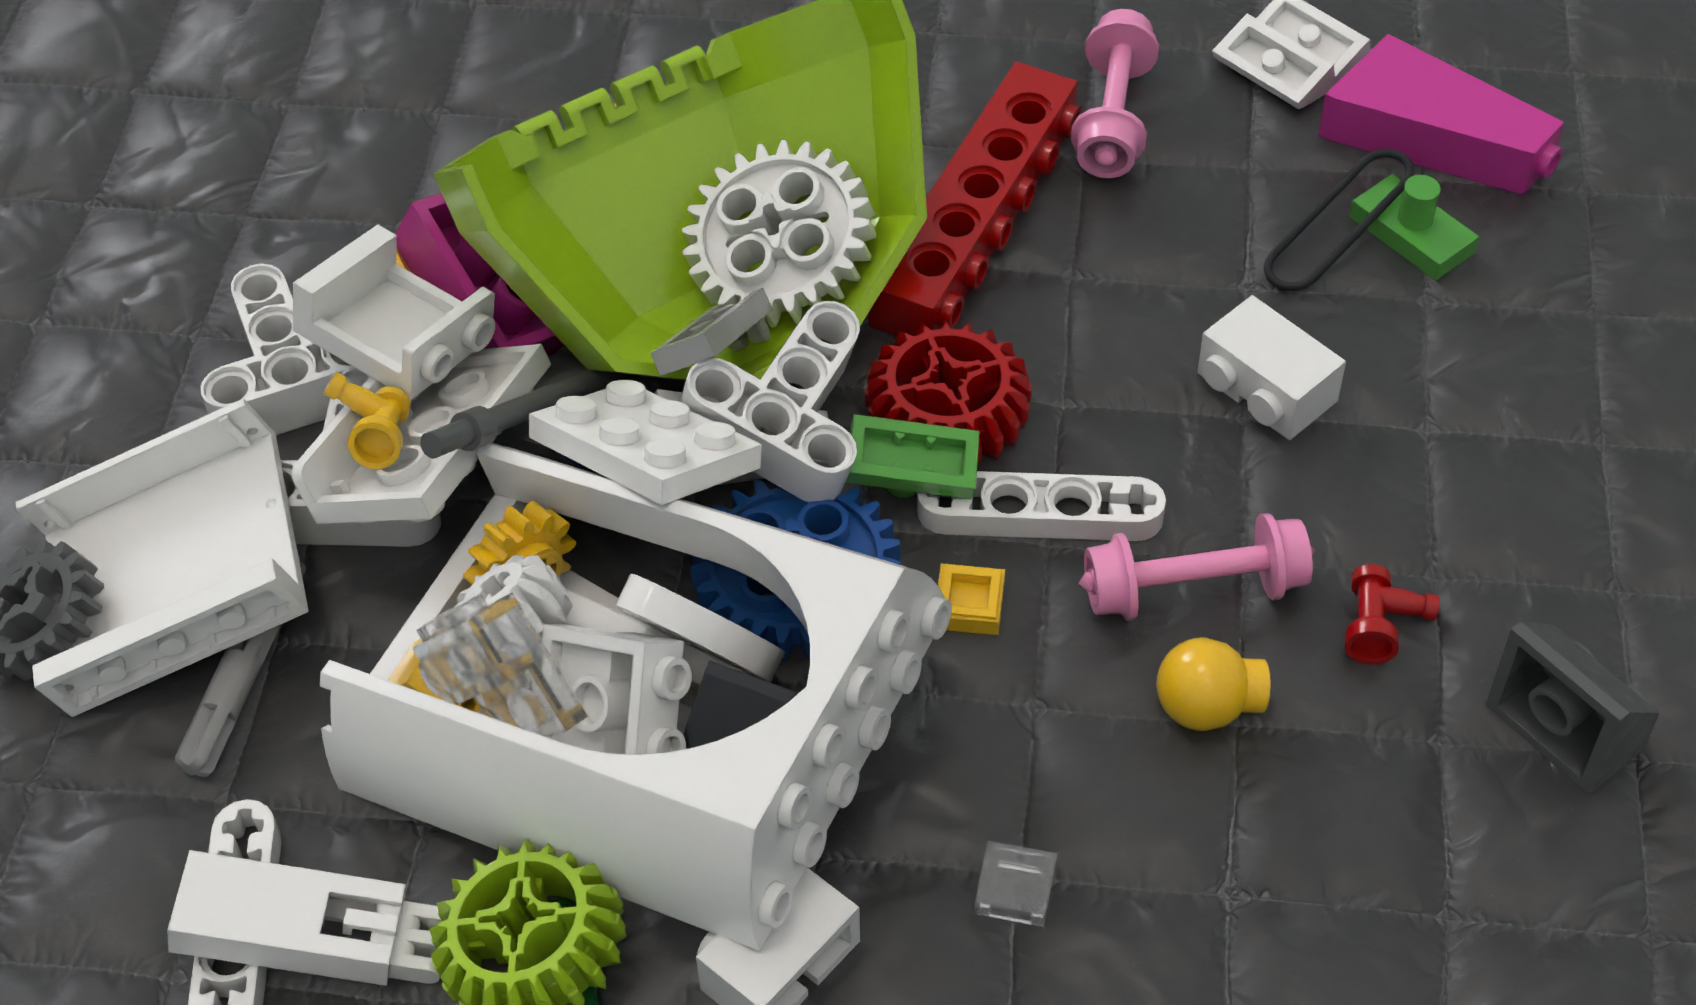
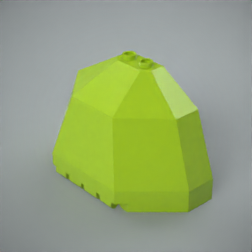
M815 0L712 39L706 55L702 48L696 45L662 60L660 68L666 84H664L658 69L651 65L610 84L611 94L616 103L615 107L608 92L601 87L559 106L560 116L566 129H562L556 114L549 110L513 126L512 130H507L488 138L433 173L458 232L588 370L686 380L689 370L693 365L660 376L650 353L708 309L719 305L718 302L712 305L700 290L702 287L699 288L688 272L692 267L684 257L682 250L690 246V244L683 235L682 228L697 223H695L687 209L689 205H705L706 200L698 189L700 185L716 188L721 183L715 173L717 167L723 168L729 173L737 169L735 154L737 153L744 156L748 162L756 160L758 144H763L769 156L776 155L781 140L788 142L795 155L805 141L810 142L817 156L828 148L832 151L838 164L846 160L850 164L856 176L855 178L860 177L868 192L867 197L875 211V216L869 220L877 233L876 238L863 241L872 255L871 260L853 261V265L861 279L859 282L842 279L838 283L845 298L839 300L828 293L821 297L822 301H836L846 305L855 313L859 320V326H861L927 219L916 35L903 0ZM811 194L800 197L794 204L805 201ZM753 211L744 213L738 220L747 218ZM821 245L809 248L803 256L815 253ZM763 261L751 265L747 272L758 269L763 264ZM810 305L802 307V318L811 308ZM788 311L781 312L776 327H771L765 319L770 332L768 340L755 344L748 335L749 345L747 348L735 352L728 346L712 358L728 361L761 380L798 324L793 321ZM820 339L822 342H825V343H828V344H832V343L829 342V341H826V340H824V339Z

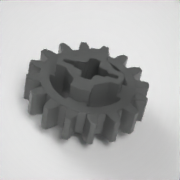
M40 540L34 554L22 546L17 549L16 562L11 566L0 561V674L6 678H10L15 674L24 681L30 680L33 676L32 665L73 648L72 643L78 637L89 638L93 631L85 625L88 617L102 612L103 606L92 599V597L104 589V583L94 577L98 570L97 566L62 541L53 546L47 540Z

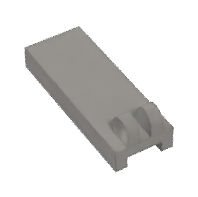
M764 288L753 291L736 305L729 304L723 307L721 303L711 307L653 350L650 354L660 376L712 358L728 346L735 352L745 349L749 345L748 335L755 344L768 340L770 332L764 317L773 309Z

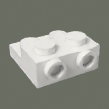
M543 624L535 733L585 750L610 754L642 755L686 749L685 737L681 731L677 730L679 699L688 692L692 680L691 667L683 659L684 641L636 632L612 633L567 624Z

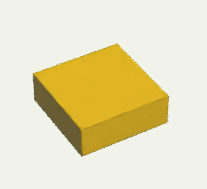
M941 563L938 586L945 599L951 602L952 607L946 631L999 636L1005 569Z

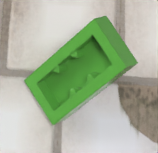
M1391 174L1352 200L1349 217L1360 224L1399 184L1401 179ZM1415 175L1407 179L1403 192L1366 230L1436 281L1476 252L1479 236L1437 206L1441 188L1434 178L1427 175Z
M853 415L850 424V434L856 442L857 454L845 483L887 488L892 495L899 498H909L917 492L966 499L972 498L976 489L979 431Z

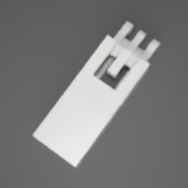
M189 850L167 930L168 950L171 953L385 986H387L388 978L432 984L438 982L440 976L434 969L433 960L430 956L436 950V947L431 942L432 936L429 929L443 921L438 916L437 906L404 901L406 884ZM325 920L343 923L342 934L352 935L353 929L371 931L372 933L370 941L321 934V929L324 926Z

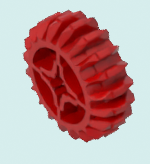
M946 319L940 329L930 330L921 323L916 336L899 331L895 346L882 345L878 361L871 362V368L868 371V387L865 388V406L868 407V413L871 417L979 431L977 466L981 461L982 454L998 460L1000 453L1003 451V445L1015 446L1016 439L1020 435V429L1025 428L1026 422L1029 419V403L1032 397V385L1029 383L1024 358L1015 357L1011 342L997 343L993 329L980 335L975 334L971 322L962 329H951Z

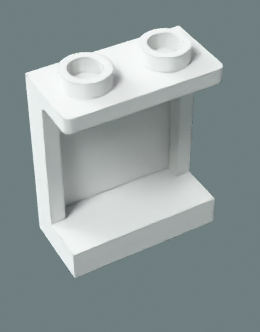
M376 225L293 282V331L384 385L402 389L412 400L431 384L441 382L453 367L470 354L479 352L487 346L495 331V320L493 319L495 293L485 287H481L467 299L460 301L396 264L397 235L380 225Z

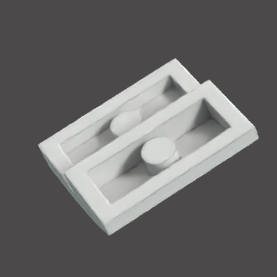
M1273 0L1257 18L1247 13L1212 50V54L1215 59L1297 109H1301L1328 92L1371 48L1369 38L1303 0Z

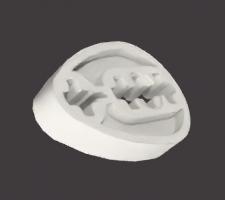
M635 574L629 575L615 606L653 629L677 640L684 641L685 644L770 683L785 653L779 647L745 628Z

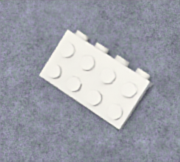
M542 344L487 348L479 352H473L453 367L441 382L431 384L410 400L411 409L407 419L402 424L397 425L403 436L402 450L396 462L384 469L364 467L351 456L348 450V438L353 426L364 417L345 405L292 468V480L316 524L358 523L360 525H368L379 521L402 520L418 523L432 519L439 514L445 506V501L462 479L475 468L476 461L478 460L476 455L478 449L473 451L457 449L432 459L427 457L421 449L420 440L422 435L450 424L452 417L464 410L475 406H483L488 409L534 391V386L551 366ZM370 376L362 387L376 393L379 389L386 387V385Z

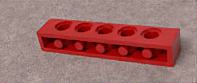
M1015 61L927 195V219L869 311L868 326L898 336L899 331L916 336L921 323L930 330L940 329L945 319L951 329L955 328L963 311L964 298L971 288L977 290L982 285L988 270L989 258L995 249L1000 251L1004 249L1012 232L1014 218L1019 211L1026 212L1029 209L1035 196L1039 178L1042 174L1049 175L1052 172L1058 159L1061 143L1065 137L1071 139L1072 125L1077 117L1082 114V107L1076 105L1077 80Z

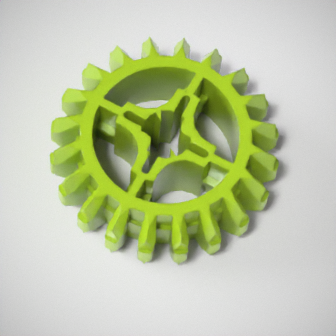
M525 839L519 852L515 854L510 849L499 844L497 860L488 865L473 858L475 874L468 881L451 878L456 898L436 903L438 916L443 922L433 926L429 931L432 936L431 942L436 947V950L430 954L433 960V967L443 981V989L453 1001L457 1000L460 1005H566L568 1003H571V1005H584L585 999L582 992L589 986L606 989V977L601 967L621 964L619 958L620 951L615 943L627 938L625 924L620 917L624 913L622 899L615 888L604 884L602 875L595 863L578 867L577 860L570 851L558 858L549 843L540 852H536L535 847ZM547 896H560L576 902V906L562 908L559 902H547ZM495 958L498 964L508 963V972L501 973L486 970L481 967V959Z

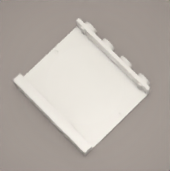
M244 398L16 502V510L45 534L46 540L56 546L60 541L65 542L95 564L98 570L94 577L104 583V589L92 597L94 601L103 606L102 612L88 617L85 624L93 631L89 638L78 637L72 643L73 648L32 665L34 687L71 717L309 612L276 434Z

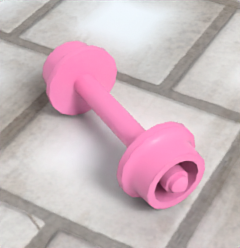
M1131 9L1112 10L1103 15L1086 39V57L1091 66L1099 73L1107 76L1102 106L1085 111L1073 123L1071 142L1077 152V160L1080 166L1089 174L1101 178H1115L1126 174L1131 170L1135 160L1140 157L1146 148L1147 131L1143 122L1133 113L1124 110L1129 79L1140 77L1153 68L1158 61L1159 43L1153 33L1150 21L1143 14Z
M1261 513L1256 518L1254 546L1134 562L1126 535L1117 533L1112 536L1111 542L1086 548L1084 553L1085 573L1079 584L1088 592L1094 614H1121L1126 621L1135 620L1138 616V588L1259 571V576L1268 598L1280 600L1284 597L1286 590L1307 586L1311 583L1313 575L1312 556L1315 549L1310 545L1309 536L1302 520H1275L1270 513Z

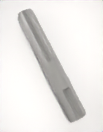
M298 555L303 577L306 566L300 561V556ZM280 625L225 650L175 756V762L185 774L206 778L213 773Z

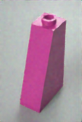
M1387 34L1325 93L1318 135L1327 140L1369 152L1379 149H1394L1403 152L1411 159L1412 164L1523 195L1540 177L1548 179L1557 168L1563 155V148L1559 147L1558 143L1564 122Z

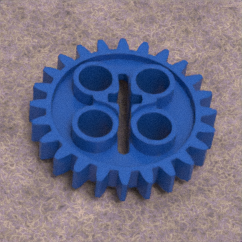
M760 479L754 480V496L749 498L742 492L733 490L731 492L732 510L719 505L712 507L719 511L901 565L900 540L894 539L893 521L891 519L880 520V504L877 501L861 506V489L858 487L849 490L843 496L839 494L833 501L827 499L807 502L779 486L769 490L765 483ZM692 555L693 566L690 567L693 589H696L698 605L745 628L772 644H777V647L785 652L782 660L787 658L792 646L800 645L807 660H810L809 635L804 625L775 593L737 570ZM764 594H773L770 596H761Z

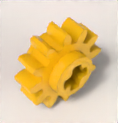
M533 500L526 505L523 514L511 505L508 506L504 513V520L496 524L486 523L483 526L485 535L480 544L469 548L468 553L478 563L466 570L463 578L473 585L475 583L474 576H482L490 571L493 563L502 565L512 556L520 554L524 558L538 555L545 565L551 566L559 578L561 574L570 571L572 567L562 558L563 554L570 552L576 546V541L566 534L570 524L552 509H544Z

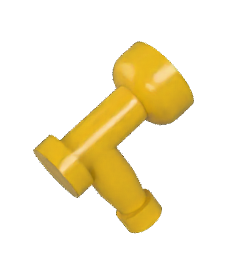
M336 371L323 394L333 400L339 399L352 411L364 417L353 426L349 435L348 450L351 456L360 465L370 469H384L391 466L398 459L403 447V436L397 425L402 424L409 415L411 409L409 396L402 389L393 386L383 387L376 393H373L362 386L348 382L347 377Z

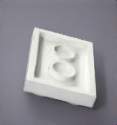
M633 380L613 381L607 384L606 389L585 396L563 397L554 406L529 413V438L660 505L761 468L762 444L735 432V428L727 423L711 421L690 411L689 406L685 403L667 400L646 390L642 383Z

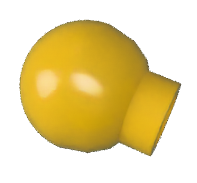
M1199 637L1186 640L1169 651L1159 667L1156 688L1163 709L1176 723L1191 730L1208 731L1225 727L1237 719L1241 712L1264 713L1269 704L1271 680L1269 666L1265 659L1242 658L1239 652L1227 643Z

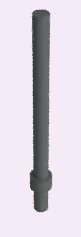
M585 370L488 409L483 406L472 407L455 414L450 424L424 433L420 440L421 449L427 457L432 459L457 449L473 451L492 443L497 433L529 421V413L554 406L563 397L585 396L606 389L607 384L610 382L630 380L640 375Z

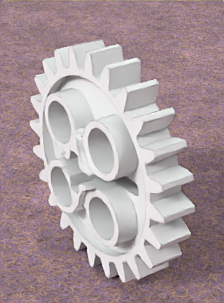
M781 140L776 155L769 156L763 144H758L756 160L748 162L744 156L737 153L735 154V164L737 167L735 171L729 173L720 167L715 169L716 176L721 182L716 188L708 185L699 186L698 189L705 198L706 203L705 205L688 206L687 210L697 224L682 228V233L690 244L682 252L692 267L688 271L699 288L702 287L700 290L712 305L717 302L718 304L722 303L723 307L729 304L736 305L753 291L764 288L773 311L765 316L769 325L776 327L781 312L788 311L793 321L798 324L802 318V307L806 305L812 307L814 304L822 302L821 297L827 293L839 300L845 298L838 283L842 279L859 282L861 279L853 265V261L871 260L872 255L863 242L876 238L877 234L869 220L875 216V211L867 197L868 192L860 177L855 178L856 176L850 164L846 160L838 164L832 151L828 148L817 156L810 142L805 141L795 155L788 142ZM811 194L805 201L794 204L800 197ZM753 211L747 218L738 220L744 213ZM821 245L815 253L803 256L809 248ZM763 261V264L758 269L747 272L751 265Z

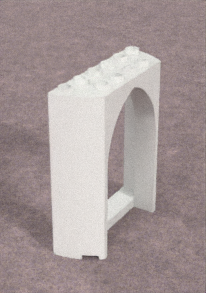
M490 443L480 447L476 455L495 494L372 672L368 674L329 660L321 671L320 687L331 690V725L328 724L321 728L322 739L328 764L338 788L498 850L500 844L510 849L513 854L518 853L525 839H527L535 847L536 852H540L547 843L554 849L558 858L570 851L577 860L578 867L595 863L602 875L604 884L615 888L621 898L760 951L772 928H779L786 920L793 902V890L806 867H813L820 859L826 844L828 827L840 807H847L852 801L859 783V772L871 750H878L883 745L889 732L891 714L902 694H909L914 689L920 676L922 658L932 640H938L944 635L951 617V602L945 599L939 586L932 578L912 568L683 499H677L660 505L603 475L507 446ZM531 500L537 502L544 509L550 508L556 513L716 562L749 576L775 593L794 612L804 625L810 641V668L807 686L783 707L743 731L718 741L690 749L657 754H610L585 750L390 682L388 679L414 641L442 627L461 640L456 632L455 624L450 618V614L454 606L458 604L457 597L459 593L472 586L463 578V574L471 566L476 565L478 561L468 553L470 547L480 544L485 535L483 526L486 523L496 524L504 520L505 510L510 505L523 514L524 508Z

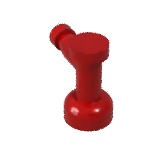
M1365 564L1357 567L1351 574V589L1358 596V619L1354 620L1345 631V652L1352 660L1363 664L1373 665L1390 661L1399 651V634L1396 627L1389 620L1385 619V612L1397 615H1419L1420 619L1435 621L1440 605L1439 595L1429 593L1420 595L1406 589L1391 587V574L1388 569L1381 565Z

